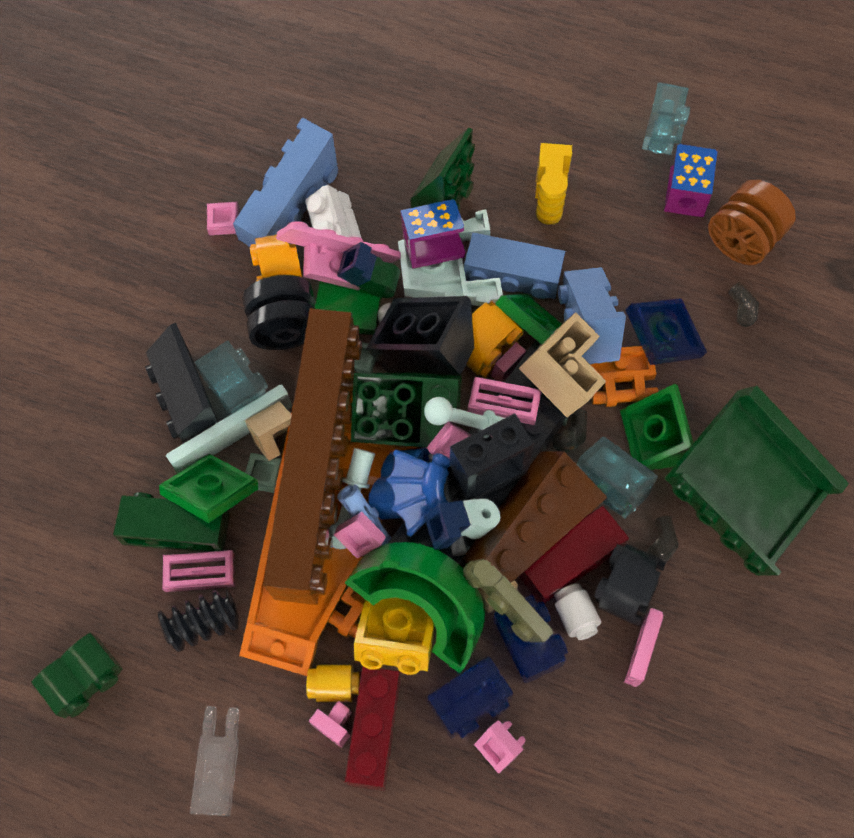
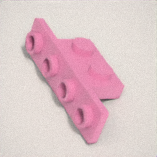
M300 221L291 222L277 232V240L304 247L303 277L355 290L361 289L339 278L337 274L344 251L363 242L362 238L341 236L330 229H315L308 227V224ZM363 242L372 247L371 253L381 258L384 262L393 263L401 258V252L389 249L388 245Z

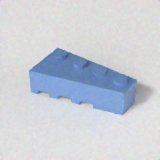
M302 117L296 126L300 130L299 134L293 142L288 139L281 149L284 153L282 160L276 168L270 166L264 175L263 189L261 192L254 190L233 222L239 241L250 246L255 244V238L276 235L279 230L289 223L301 221L303 213L307 209L306 198L322 186L332 183L338 174L332 133Z

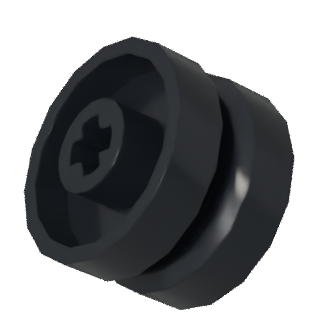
M276 275L252 283L244 291L242 297L244 312L248 318L246 324L251 343L258 348L267 350H286L303 345L310 308L316 309L314 307L315 298L311 283L303 277L294 275Z

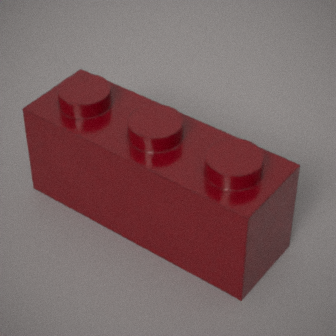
M601 506L594 512L589 513L520 574L519 577L539 604L544 606L555 598L554 595L559 590L573 585L610 559L616 545L619 544L624 547L629 537L606 508Z
M362 667L345 783L348 786L385 791L401 682L399 671Z

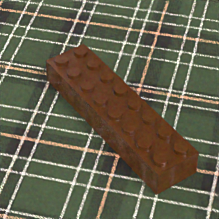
M311 308L309 310L263 586L274 600L318 605L319 595H325L327 573H323L324 560L330 559L332 554L333 539L329 538L330 524H336L338 503H334L335 490H341L343 469H339L340 456L345 457L347 453L348 436H344L345 424H350L352 420V403H349L350 391L353 392L354 372H357L354 371V361L360 360L362 353V340H359V326L354 325L352 312Z

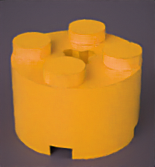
M277 234L255 238V244L250 245V253L253 266L260 265L261 275L257 276L256 281L276 275L302 277L295 244L277 240Z
M493 300L490 301V304L484 303L472 313L474 350L466 364L474 373L481 375L484 379L492 374L495 362L524 333L522 327L507 316Z

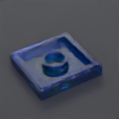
M682 298L632 303L625 309L650 365L699 359L707 353Z

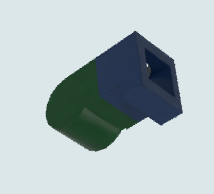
M363 242L344 251L337 274L339 278L380 298H391L395 295L400 276V269L396 265L382 261L381 258L371 253L372 247Z

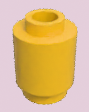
M317 665V669H308V699H316L317 702H352L353 695H358L360 672H354L353 665Z

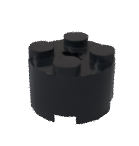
M617 544L609 561V569L612 570L610 578L602 577L594 595L596 597L595 601L600 603L599 609L639 627L643 617L637 613L638 611L646 613L659 583L658 579L661 572L656 571V569L663 571L667 561L632 545L625 544L623 547Z

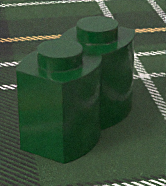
M88 633L75 642L60 658L44 668L31 683L56 716L62 718L70 716L72 718L82 713L88 707V700L94 693L110 689L118 681L117 675L123 668L101 640L94 634Z

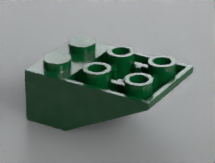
M468 127L437 155L410 199L411 208L453 199L456 201L458 210L460 209L461 200L469 197L474 182L471 181V175L474 170L472 156L475 150V144L472 143L473 129Z
M354 372L351 442L427 448L444 425H433L426 419L424 414L425 405L432 398L443 397L451 403L452 408L460 409L462 376L428 373Z

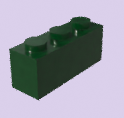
M136 492L133 496L121 495L113 535L122 545L196 552L224 551L230 514L227 510L208 523L168 499L154 498L151 494Z

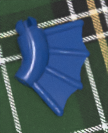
M394 450V467L387 478V482L394 494V503L391 510L400 515L405 522L407 535L412 536L426 522L424 516L439 503H447L444 486L449 474L447 469L450 466V458L436 453L433 455L431 462H425L402 451Z

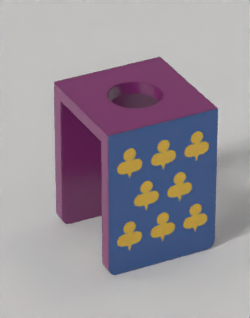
M683 144L677 145L675 162L669 171L665 212L704 217L713 192L717 150Z
M452 199L400 210L403 240L412 269L465 257V250L459 233L464 231V224L455 200Z

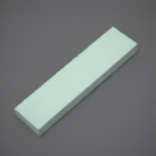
M282 384L278 385L170 451L166 457L175 471L179 473L208 454L214 456L250 433L245 423L246 419L278 401L287 410L290 409L292 404L288 392Z

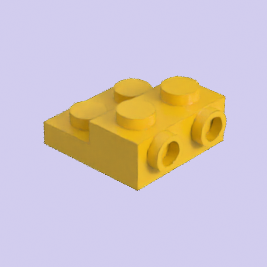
M394 597L382 599L375 605H372L365 599L354 641V661H360L368 669H379L382 665L395 666L400 672L407 675H414L419 670L428 671L435 627L432 618L422 607L410 600Z

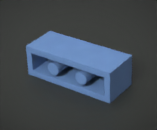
M472 233L464 263L466 281L500 278L501 287L504 291L528 293L540 299H555L565 251Z

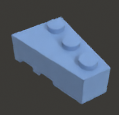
M602 267L564 271L563 285L558 286L559 302L566 306V309H564V321L576 312L600 336L582 355L589 364L620 361L626 320L624 311L616 312L614 306H618V299L616 296L610 297L608 291H611V285Z

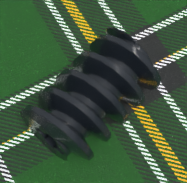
M227 586L226 597L222 598L216 590H213L212 602L210 603L203 595H200L199 607L197 608L189 600L185 601L184 613H181L175 605L171 606V618H167L162 611H158V619L165 639L177 652L184 650L185 640L190 646L198 645L199 635L205 641L211 640L212 629L216 634L222 636L225 634L226 624L233 631L239 628L238 611Z

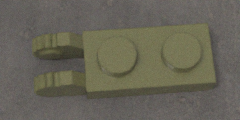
M478 559L473 562L469 561L463 567V576L466 577L472 588H482L489 596L487 601L496 612L502 615L505 614L513 623L512 630L523 641L545 642L553 634L550 626L494 565H491V562Z

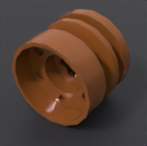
M748 180L740 185L731 195L729 201L722 205L719 212L715 213L708 224L709 235L719 250L733 261L744 265H756L765 259L767 254L774 248L776 242L780 241L791 229L796 220L795 209L790 199L771 183L762 180Z

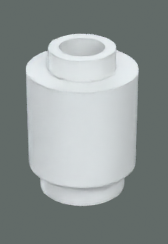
M580 584L567 586L554 595L557 601L555 603L556 610L569 637L577 636L578 640H584L598 632L596 627L601 624V619L588 592L582 590Z

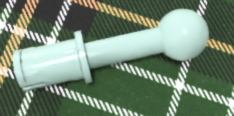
M443 397L430 399L424 408L426 419L433 425H444L450 421L477 428L481 431L504 419V417L496 416L491 410H486L483 415L452 408L451 403Z
M354 448L347 477H343L342 482L348 485L352 484V486L354 484L357 485L360 492L361 488L369 489L370 485L367 482L375 453ZM343 505L338 521L329 527V538L333 539L332 547L336 549H346V547L333 534L338 525L351 518Z

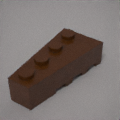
M540 451L529 466L528 474L521 477L498 509L500 521L497 526L483 537L476 539L462 560L466 564L469 561L473 562L478 559L488 560L511 583L608 497L564 451Z

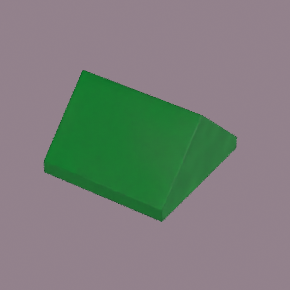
M676 384L620 410L636 472L674 467L694 443L680 391Z

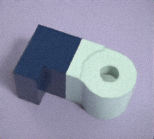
M472 499L439 503L424 517L434 550L448 548L462 536H467L471 539L483 537L497 526L500 521V512L497 506L487 499Z

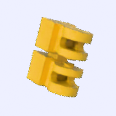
M541 143L535 198H538L536 217L543 224L552 225L559 222L562 218L568 186L567 179L572 156V145Z

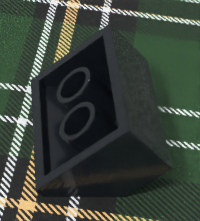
M468 296L394 298L366 350L387 373L461 375L474 350L471 300Z
M176 323L171 324L147 350L146 354L150 364L145 366L151 383L155 384L158 382L161 391L155 394L162 411L168 410L172 419L166 421L173 439L180 438L184 444L218 423V420L182 334Z

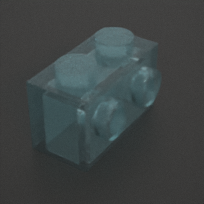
M658 82L642 149L671 155L674 144L681 143L684 126L682 125L687 124L691 108L685 106L689 88Z
M228 340L195 361L201 377L230 415L266 393L265 389L268 388V384L258 371L254 374L248 367L251 363L240 347L235 350Z
M604 436L580 456L577 463L579 468L608 497L603 503L624 519L649 496L658 478L655 473Z

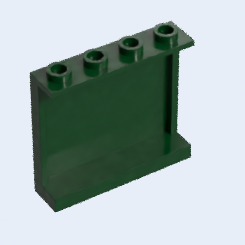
M757 385L738 390L665 477L667 482L673 487V493L679 499L688 502L697 511V518L705 525L712 527L721 536L720 541L728 549L735 551L744 560V566L757 576H779L781 571L774 564L827 495L840 494L849 484Z

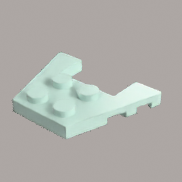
M480 210L475 212L474 218L463 221L464 231L459 233L461 241L471 240L472 233L490 236L487 211ZM404 240L398 241L406 297L468 296L471 300V305L481 306L486 302L490 304L491 300L496 303L500 296L503 295L500 278L466 281L462 258L412 269Z

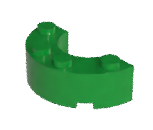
M410 542L385 544L365 554L351 572L345 584L372 605H375L382 599L396 597L410 600L422 607L432 618L437 630L436 642L431 652L459 674L466 667L483 631L485 609L479 589L472 588L468 583L469 581L463 576L464 572L462 571L464 569L456 561L439 550Z

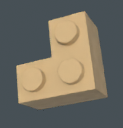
M576 312L555 330L519 367L526 377L566 417L586 404L606 382L582 357L600 336Z

